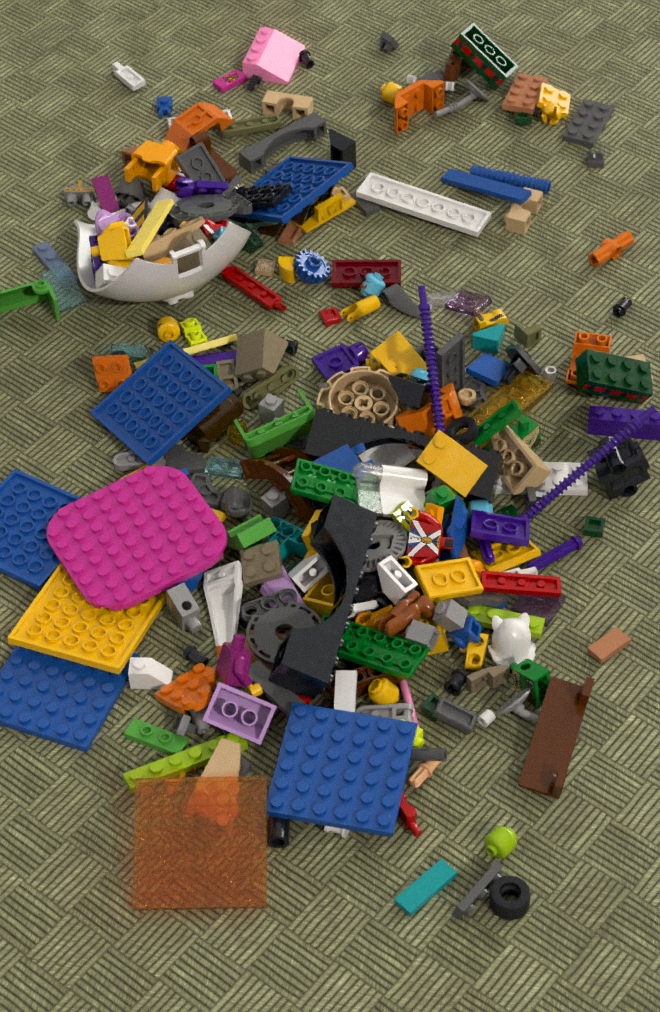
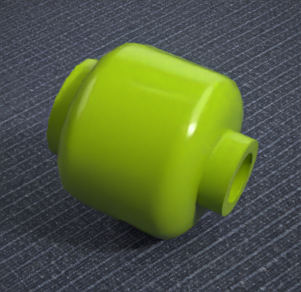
M508 826L495 827L484 839L486 852L491 857L499 859L507 857L517 846L516 833Z

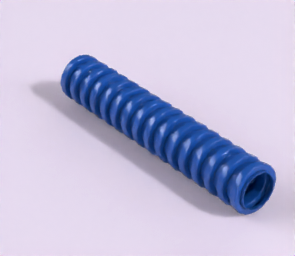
M475 164L471 166L469 172L472 175L516 187H526L542 191L546 195L551 187L550 180L545 181V179L540 180V178L520 176L519 173L516 175L514 172L511 174L509 171L506 173L504 170L501 172L499 169L496 171L494 168L491 170L489 167L486 169L484 166L481 168L480 165L476 167Z

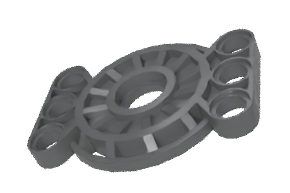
M224 192L222 195H195L183 198L173 204L165 219L175 227H179L184 221L188 222L201 216L216 222L224 220L233 214H251L252 203L236 192Z
M291 588L249 601L242 606V617L245 621L249 622L246 629L249 649L258 659L270 665H273L278 646L283 641L276 637L275 632L282 628L293 629L315 626L314 618L318 624L322 623L314 610L297 602V593ZM289 595L293 597V600L285 601L283 598ZM268 602L275 604L272 608H266L264 605ZM248 609L256 610V613L253 615H248L245 612ZM251 627L254 629L253 635H250Z

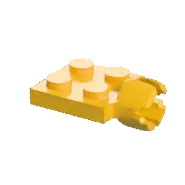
M542 83L539 88L536 106L542 109V120L544 123H547V119H549V125H555L561 117L566 118L568 115L571 95L551 85Z

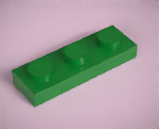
M515 399L511 400L479 424V433L473 440V443L480 446L493 435L502 431L512 421L518 419L523 414L518 402Z

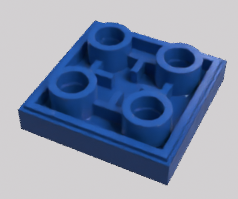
M484 353L466 368V373L474 379L486 382L489 386L497 387L502 383V376L507 371L505 368L509 363Z

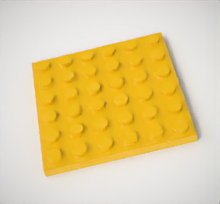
M60 563L7 637L8 643L120 675L166 603V591L127 609L111 611L110 608L103 607L98 609L85 601Z

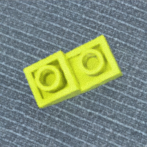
M187 318L179 322L183 335L190 347L208 342L206 335L202 332L201 324L196 318Z

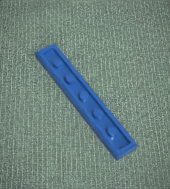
M451 168L441 177L443 183L518 204L525 203L532 196L531 190Z

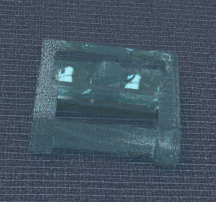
M125 342L111 344V352L124 351L128 356L144 357L145 359L152 357V349H147L143 344L135 343L134 346H129Z

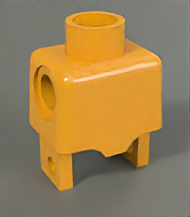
M146 140L131 154L132 160L124 168L125 182L130 183L135 177L151 181L152 190L156 192L162 186H168L179 172V166L174 159L178 156L176 146L167 140L162 141L161 144Z

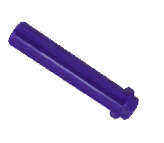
M571 536L570 540L528 562L527 568L535 566L537 570H540L568 553L580 550L581 546H583L581 538L579 536Z
M484 539L477 540L483 561L490 565L495 561L490 541Z

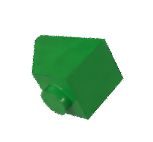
M442 485L428 491L423 506L425 507L426 503L444 507V514H449L453 512L455 498L459 495L450 487Z

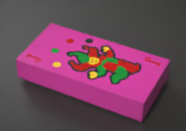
M236 69L213 81V86L224 93L247 81V76Z

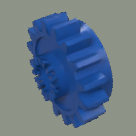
M304 249L303 252L299 251L293 260L296 274L308 283L319 284L320 281L324 282L330 273V266H327L328 261L323 260L324 256H318V252L314 254L312 250L307 252Z

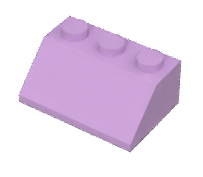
M218 682L202 721L261 745L276 713L277 706Z

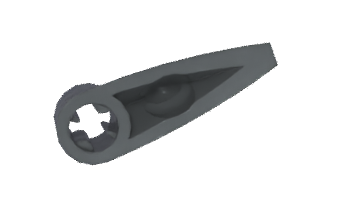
M397 283L381 291L380 295L385 304H391L408 315L422 318L419 316L421 312H419L417 305Z

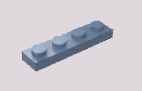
M47 241L32 247L34 255L63 289L79 283V278Z

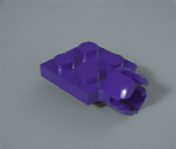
M178 178L175 181L174 187L179 189V191L175 192V195L178 198L203 194L220 195L228 189V182L202 180L192 182L190 178Z
M357 342L349 347L340 344L311 359L314 366L327 382L340 371L349 373L350 368L358 367L360 364L365 363V359H369L367 357L369 353L362 342Z

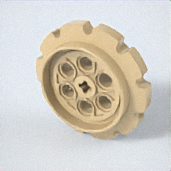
M369 366L352 367L349 373L340 371L327 380V388H321L316 402L318 410L327 408L333 410V413L340 415V412L350 414L355 419L364 417L370 419L369 422L376 424L377 421L387 423L388 426L392 425L394 428L397 426L394 417L408 409L405 407V403L400 402L388 379L391 373L383 369L372 371Z

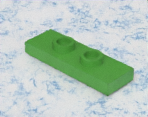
M136 718L132 720L124 732L125 738L168 755L186 750L190 743L188 738Z

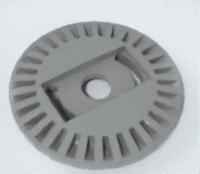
M391 520L376 521L378 525L371 538H373L372 544L380 543V546L377 549H367L366 554L369 556L366 564L362 566V571H377V564L390 555L397 561L404 554L408 546V535L404 527Z

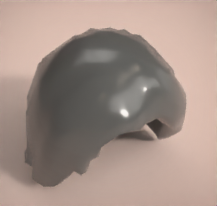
M135 177L128 183L123 178L116 189V197L128 194L142 201L145 196L143 182Z

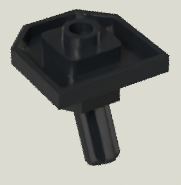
M519 344L508 345L505 348L511 361L505 369L507 371L502 376L503 384L510 385L514 378L522 372L528 375H539L542 372L531 359V355L523 350Z

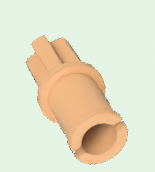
M425 761L417 766V770L408 779L409 785L418 788L426 778L432 776V772L442 761Z

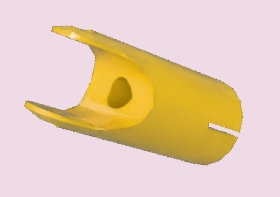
M373 294L341 310L340 316H347L348 322L354 321L380 309V301Z

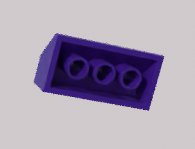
M590 405L587 434L615 437L614 434L618 435L619 430L623 431V427L626 428L627 423L630 424L634 417L638 418L646 410ZM656 411L643 422V426L640 429L636 428L635 433L631 432V438L660 441V411Z

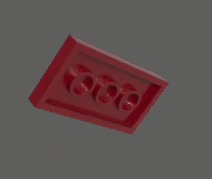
M333 260L332 288H360V283L366 274H374L375 272L384 277L385 288L395 283L401 287V260Z

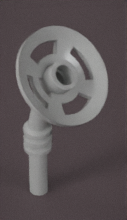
M466 78V83L470 88L469 95L458 102L450 103L446 107L433 112V115L437 118L444 114L458 111L460 107L477 97L488 101L490 99Z
M526 688L513 696L496 711L497 715L513 711L514 714H518L536 723L539 717L538 714L524 709L523 702L528 697L531 691L530 688Z

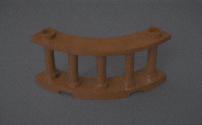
M278 447L270 451L271 456L264 459L251 458L240 462L246 480H269L270 484L281 492L285 491L290 497L289 502L295 509L300 522L312 518L315 510L311 509L310 499L293 494L290 488L297 459L300 458L312 462L314 461L313 458L293 448ZM281 466L293 467V469L286 471Z

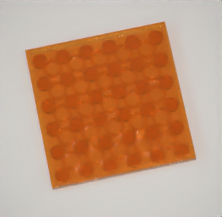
M267 776L135 778L133 911L267 908Z

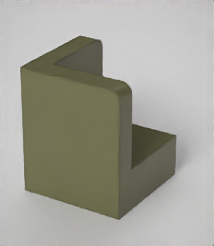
M519 323L514 324V337L526 348L541 341L542 328L538 324L530 328H524Z

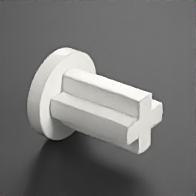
M92 201L88 209V217L91 220H95L97 212L101 209L98 202Z

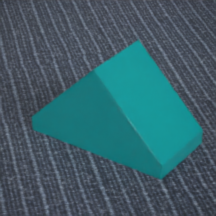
M501 323L472 333L471 347L476 350L498 354L505 338V324Z

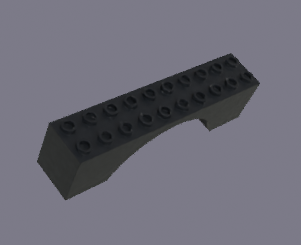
M322 408V410L316 409L304 453L316 460L348 444L349 448H352L363 442L366 448L365 451L385 444H406L424 450L434 435L428 437L421 431L414 430L412 433L406 431V428L401 426L392 428L387 423L377 421L375 424L369 422L370 419L364 417L355 419L348 413L340 412V415L333 413L331 409ZM455 440L488 465L466 498L472 500L487 499L489 503L493 504L504 462L502 454H499L498 450L488 448V451L480 449L481 446L475 444L465 446L462 445L461 441Z
M333 495L320 512L310 545L318 552L329 570L334 590L332 611L329 618L318 625L307 628H293L278 646L268 681L313 700L318 694L324 692L326 685L329 686L334 676L331 672L336 667L339 659L336 655L344 642L342 634L346 632L349 625L347 617L351 615L354 608L352 600L356 598L359 591L357 583L361 581L364 573L361 569L366 564L369 556L366 552L373 542L371 535L375 532L378 522H376L378 513L337 495Z

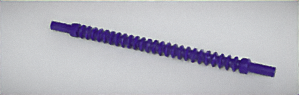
M419 286L420 304L418 308L419 312H421L419 316L422 317L420 321L423 322L421 324L423 327L421 331L424 332L422 336L425 337L423 339V342H425L423 346L426 347L424 349V352H426L425 357H427L425 361L428 362L426 364V367H428L426 371L429 372L427 377L430 378L428 379L430 383L428 387L431 388L429 392L432 393L430 395L432 398L430 402L433 403L431 405V408H433L432 413H434L432 418L435 419L433 423L436 424L434 425L436 429L434 433L436 434L438 430L445 433L446 430L443 429L445 427L443 424L444 419H442L444 414H441L443 409H441L442 404L440 403L442 399L439 398L441 396L439 393L441 389L438 388L440 384L437 383L439 381V378H437L439 374L436 373L438 371V368H436L437 363H435L437 358L434 357L436 353L433 352L435 351L433 347L435 343L432 342L434 338L431 337L433 336L431 332L433 328L430 327L432 325L430 322L431 317H429L431 313L428 312L430 311V304L427 303L425 286Z
M650 406L638 418L634 417L630 424L627 423L626 428L623 427V431L619 430L618 435L614 434L615 437L610 438V442L606 441L605 446L601 445L602 448H598L597 453L593 452V456H589V460L585 459L584 464L580 463L581 466L576 467V471L572 470V474H568L567 478L564 477L563 482L559 481L560 484L555 485L554 489L551 488L550 493L546 492L547 495H543V499H538V503H534L533 507H529L530 510H525L526 513H522L518 517L534 519L533 516H537L539 511L542 512V508H547L546 505H550V501H555V497L559 498V494H563V490H568V486L572 487L571 484L576 483V479L580 480V476L585 475L584 472H589V468L593 469V465H597V461L601 462L602 457L606 458L605 455L610 454V450L614 451V447H618L619 443L622 444L623 439L627 440V436H631V432L635 433L636 428L640 429L643 426L642 423L657 411L654 406Z

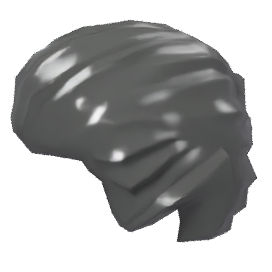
M232 486L223 494L221 507L229 517L243 519L253 510V501L248 492Z

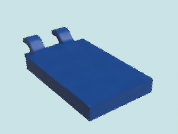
M363 442L352 448H349L348 444L312 461L364 476V472L375 466L372 459L363 464L358 459L357 454L366 449Z

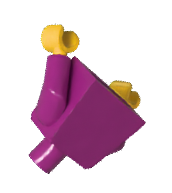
M234 634L232 643L224 642L222 644L215 671L226 685L248 687L249 694L257 697L263 694V690L259 683L252 685L253 680L248 675L251 653L244 646L246 637L241 634Z

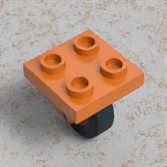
M114 351L111 355L94 356L92 358L99 392H113L132 374L128 354L124 351Z

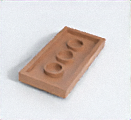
M517 73L502 103V110L525 112L533 115L537 107L539 88L542 83L548 84V78L539 75L532 76L526 73Z

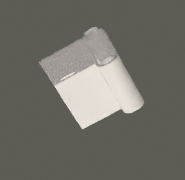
M358 462L357 465L353 466L352 476L355 477L358 505L378 513L377 516L390 517L389 513L402 501H408L417 510L425 511L423 505L426 499L424 490L428 479L427 470Z

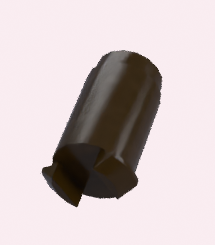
M231 393L190 430L181 441L187 437L194 446L198 447L197 453H208L210 445L234 425L233 420L237 419L238 421L239 417L243 414V403L236 394Z

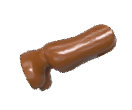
M411 591L405 599H401L389 613L375 623V628L391 637L411 625L413 619L419 621L421 614L431 619L435 612V606L426 595L421 596L418 591Z

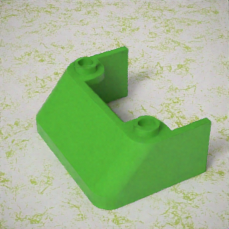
M38 280L0 291V313L48 300L56 320L60 321L57 299L48 281Z
M301 389L297 391L303 407L246 434L237 419L233 420L242 442L251 457L261 458L266 453L275 450V448L310 434L315 411Z

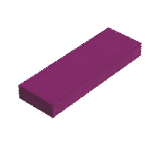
M108 174L92 178L91 181L101 209L107 210L110 213L119 211L120 209Z

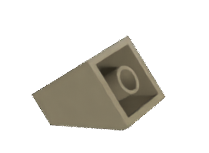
M198 228L187 234L175 246L173 251L177 252L195 245L197 240L201 239L205 242L206 250L212 244L201 229ZM199 251L177 259L179 274L200 266Z
M266 328L239 336L237 339L235 376L243 382L250 383L253 380L273 375L288 346V341Z

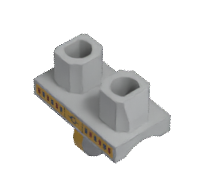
M79 180L78 185L64 187L68 206H76L77 200H82L83 206L90 207L91 202L96 200L94 187L83 185V180Z

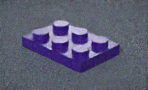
M472 509L470 537L477 540L484 539L496 543L528 547L530 519Z

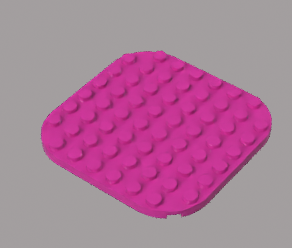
M147 466L60 508L50 520L46 533L50 548L85 601L95 608H110L111 611L135 606L175 586L177 583L209 569L224 555L223 551L228 544L224 525L189 478L180 470L167 466Z

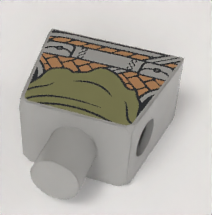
M183 582L167 590V612L181 631L190 629L192 633L199 632L202 629L200 609L185 583Z

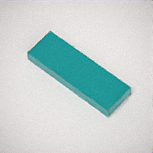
M440 859L394 899V903L411 917L457 877V872Z

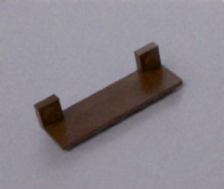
M555 677L550 678L518 786L557 799L560 798L595 679L586 677L584 684L580 683V685Z

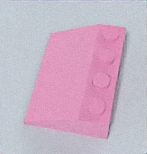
M260 27L242 62L243 74L247 76V79H251L254 74L261 77L262 81L288 85L299 63V53L305 50V46L276 29Z

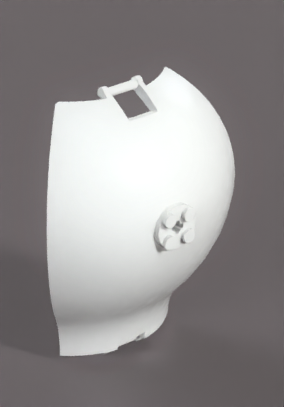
M161 187L150 203L151 209L148 210V215L158 201L172 198L175 204L183 198H178L175 193ZM125 208L111 214L125 213ZM75 219L74 223L78 230L77 271L79 280L86 290L103 297L129 302H155L162 300L168 302L169 305L178 303L179 299L193 297L194 289L201 287L222 272L235 259L252 232L226 220L225 231L207 250L205 242L201 239L197 240V244L177 252L169 251L172 261L170 264L152 263L135 258L114 281L102 288L96 289L91 267V248L89 243V236L97 235L95 225L83 223ZM199 251L200 266L178 274L177 259Z

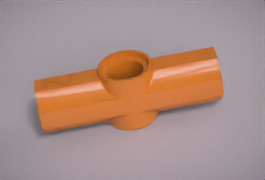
M626 231L612 240L606 238L598 249L588 254V260L591 265L596 267L610 258L613 260L617 259L624 249L634 243L632 233Z

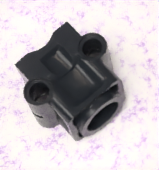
M627 436V440L623 439L622 444L619 443L618 447L615 446L614 451L610 450V454H606V458L602 457V461H597V465H595L596 474L601 484L606 487V493L610 500L621 495L623 497L633 496L638 490V484L651 479L647 471L651 469L638 441L633 442L631 436ZM613 437L602 438L598 443V447L587 452L588 456L592 457L593 452L597 453V449H601V445L605 446L606 441L610 442V438Z

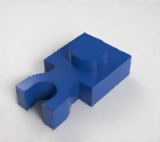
M172 96L156 97L159 119H162V115L165 114L168 115V118H171V111H173Z

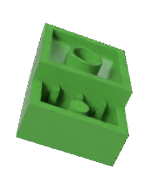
M259 514L227 531L228 544L226 547L233 550H241L277 530L270 517L263 520Z

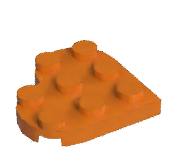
M198 663L193 666L192 670L179 675L176 680L162 686L159 691L154 693L156 701L178 713L185 714V710L195 709V712L209 705L210 697L213 695L212 689L217 685L216 680L219 677L213 667Z

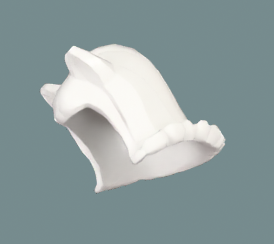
M522 613L518 618L501 619L497 615L493 616V644L488 646V653L498 666H509L513 662L519 664L525 659L534 660L536 647L535 643L531 642L530 618L527 613Z

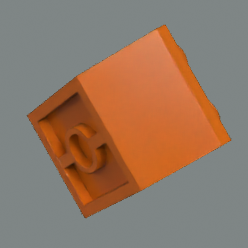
M418 80L396 93L395 134L408 129L409 117L422 109L433 114V112L444 108V81Z
M198 102L173 119L164 140L172 142L184 152L190 148L189 138L191 136L207 131L214 125L223 131L234 123V120L216 105Z
M576 331L571 364L565 380L566 384L577 385L575 359L584 350L591 349L610 354L612 336Z
M453 383L442 387L439 392L441 394L439 398L442 399L440 402L442 404L441 409H443L441 414H444L442 419H444L443 424L445 427L443 429H446L448 424L456 418L463 417ZM430 402L418 411L408 408L395 416L397 426L406 428L408 432L413 433L414 430L424 432L425 436L432 437V435H435L434 431L436 430L434 428L436 424L433 423L435 419L432 418L434 413H432L433 408H431V405L433 403ZM407 445V447L410 446L413 449L417 448L411 445Z

